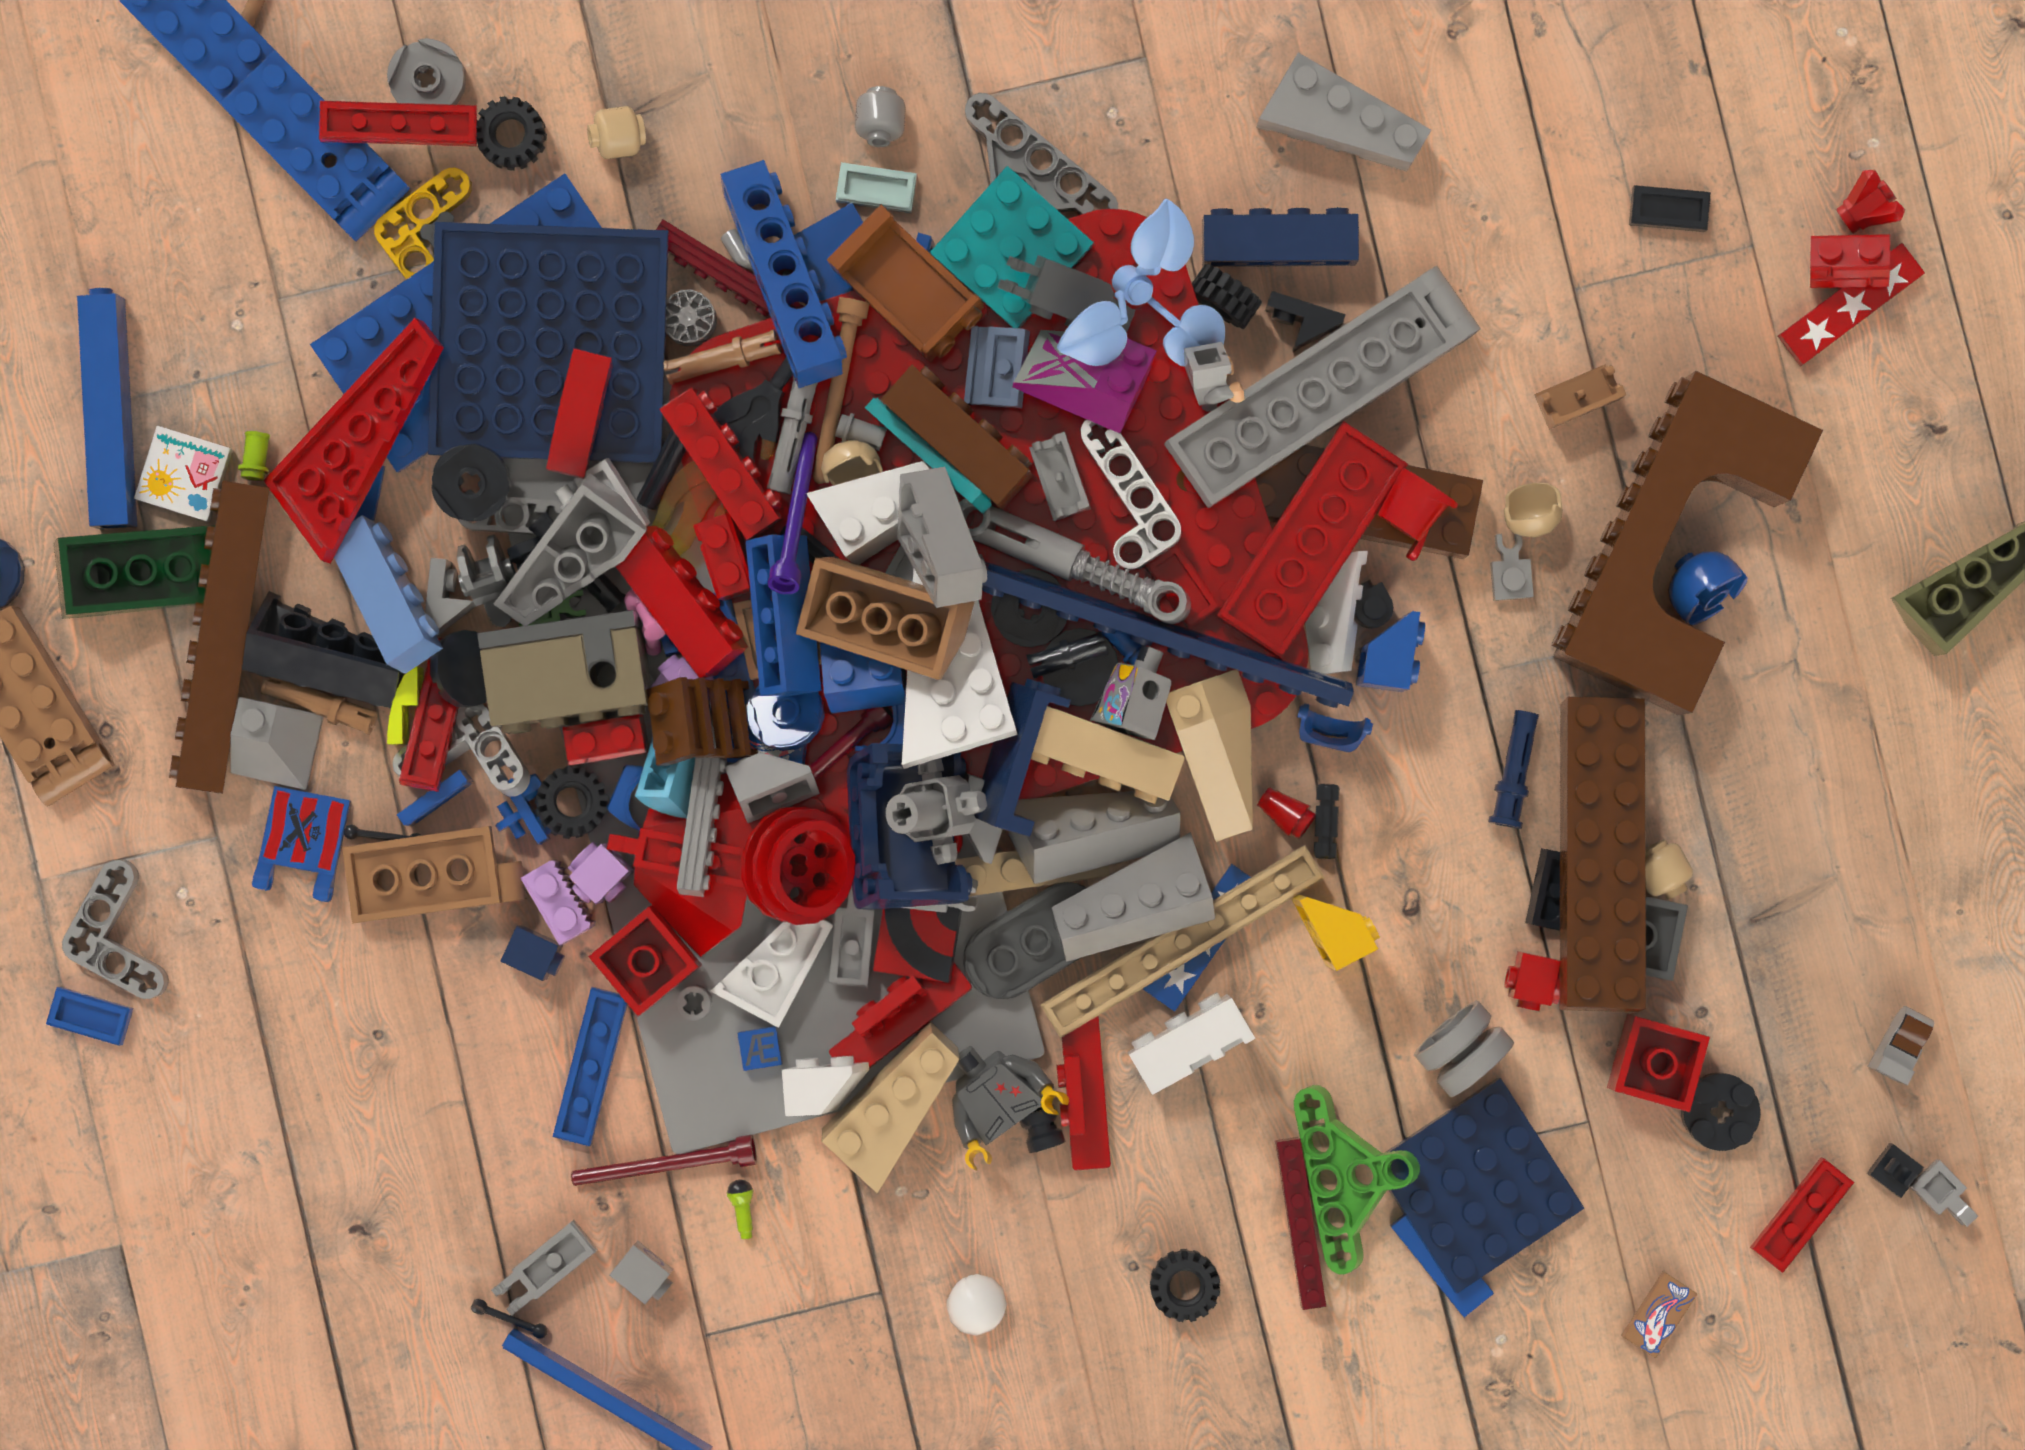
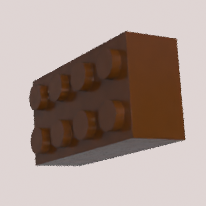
M911 365L880 400L980 489L995 505L1003 510L1033 477L1028 469L1032 463L1014 445H1011L1008 450L1002 446L999 441L1003 437L984 418L979 423L973 420L970 416L974 411L955 392L950 397L944 394L941 390L945 385L926 366L919 371Z

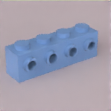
M362 515L352 522L334 559L386 664L406 674L443 649L436 636L439 633V629L435 621L428 614H425L421 606L424 599L416 586L409 582L405 574L408 572V567L401 556L394 552L390 544L393 538L389 530L383 523H375Z

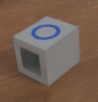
M637 1241L609 1276L646 1304L652 1296L658 1301L673 1282L667 1277L673 1271V1268L641 1242Z

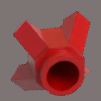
M1863 170L1849 196L1842 201L1843 204L1836 208V211L1853 234L1860 229L1864 230L1870 226L1901 221L1905 213L1904 207L1898 201H1894L1897 197L1884 180L1881 181L1876 170Z

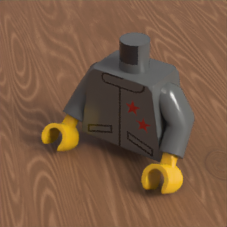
M972 1046L959 1053L957 1065L964 1072V1075L956 1081V1094L952 1099L954 1125L963 1147L968 1149L965 1154L966 1164L976 1171L977 1167L974 1164L976 1154L983 1153L986 1163L990 1165L992 1162L990 1152L979 1145L982 1141L987 1146L1040 1106H1042L1046 1113L1058 1115V1112L1052 1106V1101L1056 1096L1062 1104L1068 1105L1069 1097L1064 1092L1053 1090L1054 1084L1034 1061L1014 1054L1006 1056L1001 1051H996L983 1060Z

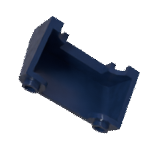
M872 743L854 754L848 763L849 831L851 846L855 854V875L852 882V894L857 909L959 904L968 901L972 891L971 874L966 872L963 865H955V862L937 865L931 851L933 846L932 840L914 842L906 834L897 833L892 830L887 822L886 807L890 799L900 794L905 784L922 781V775L918 774V765L903 768V744ZM961 752L941 758L944 771H941L942 778L960 775L963 779L965 778L966 763L964 758L961 757Z

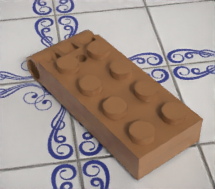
M10 605L0 611V738L27 782L31 783L38 798L48 807L113 767L114 761L19 607ZM54 739L55 746L51 748L50 743Z

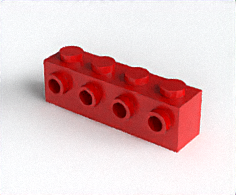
M691 387L659 409L746 540L754 539L783 519L779 513V510L783 508L781 502L771 488L766 491L757 480L761 476L759 469L749 456L743 459L735 447L739 443L737 436L727 423L722 426L713 414L718 409L705 390L699 393L697 389Z
M647 526L646 532L625 560L615 567L698 677L716 676L749 647L742 639L743 632L734 621L727 619L719 608L720 602L715 594L704 588L696 578L697 572L688 560L680 557L673 547L674 541L664 529L658 528V526Z

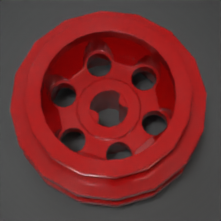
M803 806L782 807L763 817L749 834L741 856V879L749 900L763 915L794 925L815 924L834 914L848 897L855 875V854L851 846L849 832L834 816ZM802 834L801 840L796 843L794 838ZM815 847H816V851H817V857H816V855H815V853H814ZM794 887H797L799 890V895L797 897L791 898V890Z

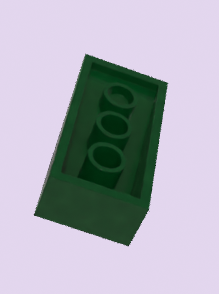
M207 526L57 538L53 544L62 619L195 605L196 602L203 603L205 588L198 587L201 564L209 565L211 550L204 549Z

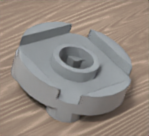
M425 38L408 46L404 45L396 51L388 66L387 79L391 93L397 103L457 105L465 90V67L448 45L438 40ZM428 69H433V77L436 79L433 85L429 84L427 88H422L421 81L417 78L418 73H426Z

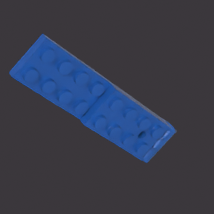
M119 0L354 241L357 242L383 214L389 211L411 189L367 143L320 142V101L325 100L227 0ZM336 156L337 162L335 166L327 168L325 166L326 158Z

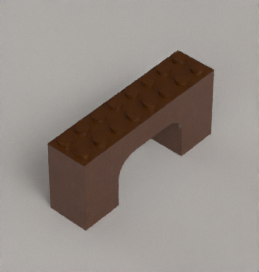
M1694 371L1685 378L1681 377L1678 383L1674 382L1670 387L1664 403L1669 404L1667 412L1663 414L1662 418L1657 417L1649 432L1648 437L1653 439V442L1646 452L1642 451L1638 456L1632 470L1633 473L1637 474L1635 481L1632 482L1630 487L1625 486L1616 504V507L1620 508L1621 511L1613 522L1609 521L1600 538V542L1605 544L1602 552L1598 556L1591 558L1584 573V576L1589 578L1582 591L1577 590L1568 607V611L1573 613L1570 621L1565 626L1561 625L1551 645L1557 648L1553 655L1554 658L1637 697L1645 698L1646 701L1676 715L1693 713L1725 644L1724 641L1668 615L1660 607L1653 590L1654 572L1691 492L1700 482L1712 481L1727 485L1772 507L1789 502L1823 432V429L1698 371Z

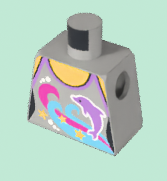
M1141 645L1134 665L1117 663L1100 697L1091 721L1123 734L1155 740L1171 687V680L1156 673L1163 653L1154 648Z

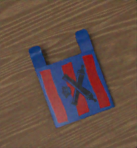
M274 786L259 860L252 879V886L259 890H270L273 884L275 865L316 872L318 876L313 889V898L323 902H330L333 897L335 874L351 801Z

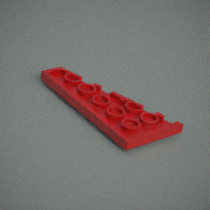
M414 318L263 480L323 562L331 564L444 348L422 320Z

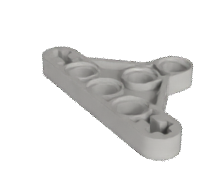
M978 93L968 99L965 106V116L969 125L986 138L991 183L1006 166H1009L1059 212L1076 211L1081 215L1094 211L1093 204L1085 199L1083 206L1077 203V201L1085 196L1089 186L1095 189L1090 193V197L1100 203L1105 199L1109 202L1107 209H1118L1117 199L1108 189L996 98L987 93ZM986 103L989 104V114L997 121L1000 114L1006 117L998 123L993 134L988 131L993 127L992 122L985 117H981L979 120L974 118L976 113L973 106L976 104L980 107ZM1007 126H1016L1022 131L1023 138L1019 144L1008 146L1001 139L1002 130ZM1037 150H1046L1052 156L1053 162L1045 170H1038L1031 164L1030 157ZM1067 174H1075L1082 181L1081 189L1075 194H1067L1060 187L1062 177Z

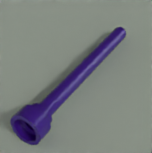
M806 432L804 434L781 557L770 568L768 586L780 594H793L799 590L801 571L796 563L807 502L806 493L809 491L818 440L813 432Z

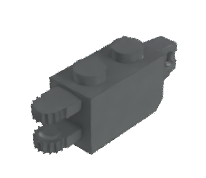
M1040 255L1037 256L1034 265L1009 256L1007 265L1016 271L1030 274L1025 288L1018 286V283L1008 279H1000L998 288L1020 296L1022 300L1032 304L1029 311L1050 320L1053 313L1067 318L1064 324L1066 326H1069L1086 308L1097 302L1111 301L1119 307L1118 300L1113 298L1115 294L1111 284ZM1126 305L1128 321L1122 327L1127 332L1135 310Z

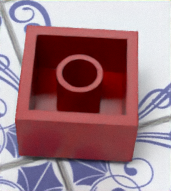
M653 905L648 906L588 956L638 1017L702 966V963Z
M1627 1014L1607 1088L1615 1092L1690 1112L1710 1037Z

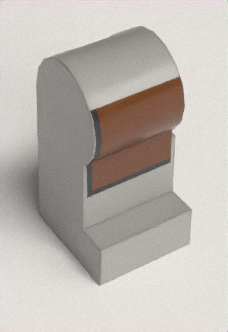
M1903 1006L1894 1017L1867 1067L1898 1083L1908 1085L1915 1072L1913 1068L1922 1052V1047L1931 1035L1934 1020L1907 1006Z

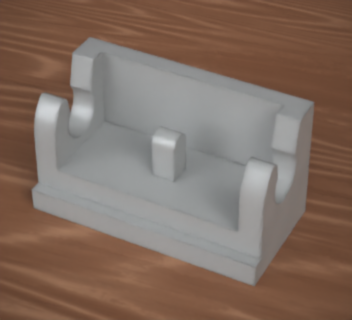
M1065 432L1056 434L1049 440L1033 443L1029 449L1053 520L1057 521L1090 510L1091 508Z

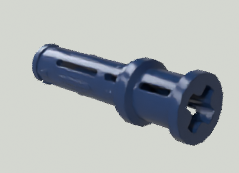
M1515 710L1504 773L1502 781H1498L1495 784L1494 791L1497 792L1494 814L1489 816L1488 823L1522 829L1523 823L1520 821L1523 801L1529 795L1528 786H1525L1539 714L1522 710Z

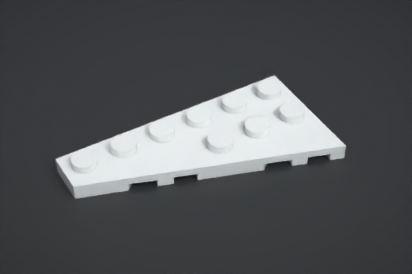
M913 569V582L923 585L915 569ZM978 600L974 602L965 640L941 680L907 670L902 766L904 769L1018 735Z

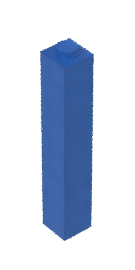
M111 288L89 289V295L77 296L89 526L97 529L138 527L136 499H134L136 489L125 299L113 293Z

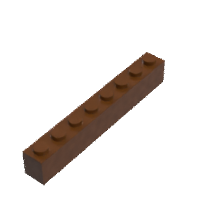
M222 481L221 489L213 488L210 511L217 512L215 527L207 526L204 549L211 550L209 565L201 564L198 587L205 588L204 602L195 603L192 625L200 626L197 641L190 640L186 661L188 664H194L192 680L184 679L181 702H188L186 718L178 717L175 740H181L182 745L180 756L172 755L169 778L176 779L175 787L223 794L231 744V731L241 679L246 633L249 627L270 488L230 481Z

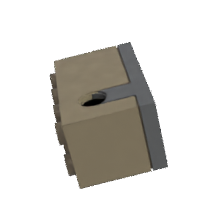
M631 610L477 633L479 648L482 649L480 655L491 727L502 728V733L517 734L530 732V724L541 723V728L550 729L569 726V718L579 717L580 722L585 723L608 720L607 713L618 711V716L623 717L638 714L645 715V707H648L647 689L651 688V678L646 643L642 633L643 624L638 613ZM612 664L616 670V679L613 684L603 688L598 680L599 671L605 665Z

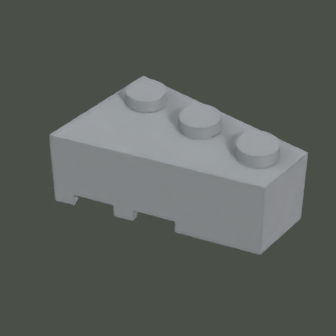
M940 467L900 474L897 538L935 607L981 600L982 583L987 581L986 565L983 559L979 558L946 468Z

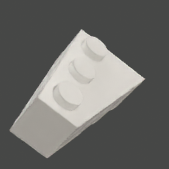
M921 461L806 494L844 556L852 563L860 565L898 540L900 474L931 468L925 461Z
M1218 992L1200 1001L1198 1003L1200 1010L1187 1017L1185 1012H1182L1166 1021L1164 1024L1167 1029L1154 1036L1149 1031L1131 1042L1134 1049L1130 1050L1128 1054L1152 1095L1192 1074L1194 1070L1209 1061H1215L1225 1056L1226 1051L1242 1042L1247 1044L1255 1039L1239 1009L1228 994L1220 997Z

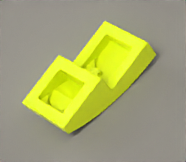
M416 666L404 674L397 688L389 715L387 744L389 745L408 744L409 707L418 705L424 680V668Z

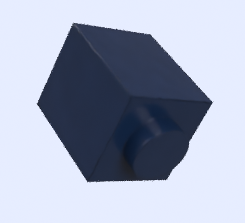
M523 925L516 926L500 962L544 981L548 979L550 974L553 976L557 975L565 958V955L560 953L564 944L559 945L557 941Z

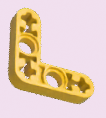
M453 167L441 171L376 221L374 235L377 241L406 279L417 273L408 271L405 266V261L409 254L413 252L423 253L426 258L425 267L434 261V257L418 237L421 234L422 226L432 224L438 219L440 213H450L469 198L472 192V182L469 176L461 169ZM452 177L456 181L462 178L463 182L459 185L462 191L457 195L452 191L445 194L442 198L447 204L441 207L439 200L430 191L436 187L437 192L440 194L448 188V183L446 182L448 178ZM420 199H429L434 205L432 215L426 219L416 218L413 213L414 204ZM404 210L408 218L417 225L411 230L410 226L406 223L398 230L400 238L397 240L391 237L384 239L383 237L387 233L385 228L387 223L397 226L404 221L399 215Z

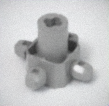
M941 758L919 764L918 774L922 775V781L905 784L901 793L892 797L886 807V819L892 830L897 833L906 834L914 842L932 840L933 846L931 851L937 865L956 861L957 847L956 843H953L952 836L970 833L975 824L974 814L984 811L987 807L986 795L981 791H970L969 783L960 775L942 778L941 771H944Z

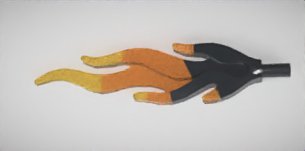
M787 358L781 363L770 381L764 380L759 386L732 397L714 412V416L722 426L727 423L737 436L739 443L735 447L743 459L749 456L755 463L757 443L760 437L762 438L761 458L768 460L774 452L780 433L781 403L785 395L782 389L793 375ZM694 461L682 468L667 485L652 526L665 529L675 508L684 502L680 520L670 535L674 541L673 547L680 556L691 548L696 538L693 525L702 522L707 510L718 497ZM722 503L715 511L714 517L728 513Z

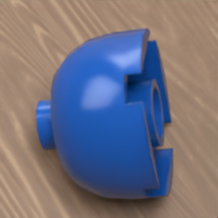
M1718 551L1702 552L1697 555L1691 552L1683 556L1675 564L1674 567L1677 571L1671 577L1668 593L1671 604L1686 624L1689 622L1690 625H1697L1720 612L1724 608L1720 603L1728 594L1734 600L1746 586L1748 577L1728 555Z

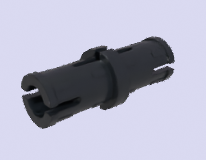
M1099 631L1096 634L1069 643L1065 639L1059 641V646L1034 654H1027L1030 666L1045 661L1042 665L1030 668L1033 678L1036 679L1039 676L1066 667L1069 671L1076 668L1075 664L1109 655L1105 644L1089 649L1090 646L1105 642L1102 632Z

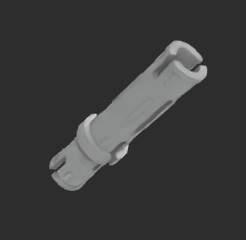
M793 376L787 409H782L781 413L784 421L766 489L771 488L772 491L791 495L807 423L811 424L813 416L809 414L818 382L798 389Z

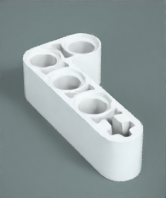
M1086 419L1081 427L1082 440L1138 524V526L1116 541L1113 555L1117 564L1122 569H1141L1179 542L1181 525L1121 433L1110 429L1105 432L1111 447L1117 441L1121 446L1109 450L1103 458H1100L1098 454L1105 452L1103 445L1098 439L1092 441L1089 439L1092 436L1091 427L1096 425V423ZM1097 424V426L1100 429L1104 428L1103 426ZM1117 456H1125L1132 463L1131 470L1124 476H1116L1109 469L1111 460ZM1139 488L1148 489L1153 494L1152 504L1145 509H1139L1131 503L1132 493ZM1161 520L1169 521L1175 527L1174 536L1168 541H1159L1153 536V527ZM1128 542H1135L1142 548V556L1135 563H1127L1120 557L1122 546Z

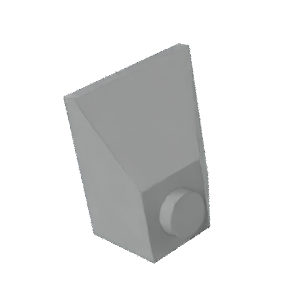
M239 697L231 731V773L307 790L324 717L312 712Z

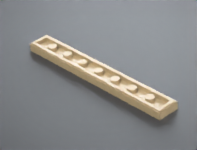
M1304 845L1214 899V920L1151 937L1040 1005L1059 1037L1062 1038L1322 881L1325 877Z

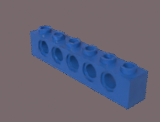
M762 160L721 173L724 198L798 389L842 375V359L847 358L846 350L841 337H834L830 326L834 325V321L827 302L821 304L817 293L821 292L817 275L814 269L808 271L804 260L808 259L807 251L802 238H795L791 229V227L795 226L793 214L788 204L783 206L778 195L782 194V188L776 172L769 173L765 161ZM757 204L768 206L763 210L752 209ZM772 236L780 238V240L775 243H768L764 241L766 238ZM782 269L793 271L792 274L787 276L777 274ZM794 302L806 304L801 309H793L789 305ZM807 335L819 337L815 342H805L802 340Z

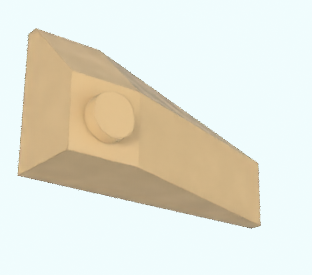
M1233 670L1169 692L1166 703L1215 841L1217 842L1253 829L1251 706L1238 670Z

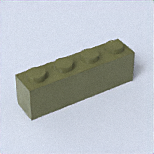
M2025 521L2018 523L2006 534L1891 598L1907 628L1934 656L1947 654L2025 580Z

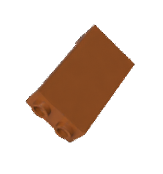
M882 204L827 259L832 270L867 303H870V306L930 363L936 356L939 358L944 357L955 345L954 338L964 328L970 330L983 315L981 310L984 308L981 298L976 294H972L903 229Z

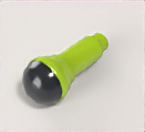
M739 1179L729 1184L727 1197L735 1208L737 1229L741 1239L752 1238L753 1230L750 1203L754 1191L749 1182Z

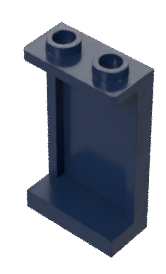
M1026 679L1025 685L1011 683L1007 700L1018 735L993 742L982 777L985 781L981 792L986 795L987 807L984 811L974 814L975 818L1001 829L1031 836L1035 822L1014 812L1048 703L1051 702L1069 708L1071 700L1059 697L1061 693L1060 688L1031 679Z

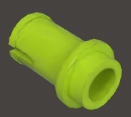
M246 431L243 462L241 465H238V470L241 471V478L263 481L265 474L269 473V469L266 468V458L270 434Z

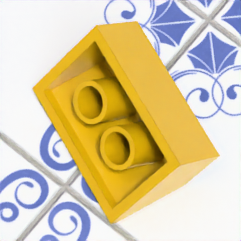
M1297 895L1291 899L1327 967L1338 971L1378 950L1375 940L1379 939L1380 936L1370 917H1363L1359 913L1302 895Z

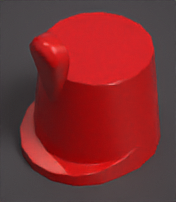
M1402 468L1377 515L1415 540L1406 554V558L1415 561L1421 553L1432 525L1448 506L1456 509L1459 504L1421 477Z

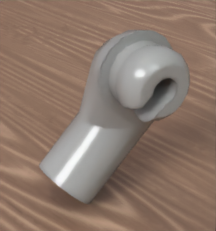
M736 229L727 231L721 237V241L738 266L753 271L738 231Z

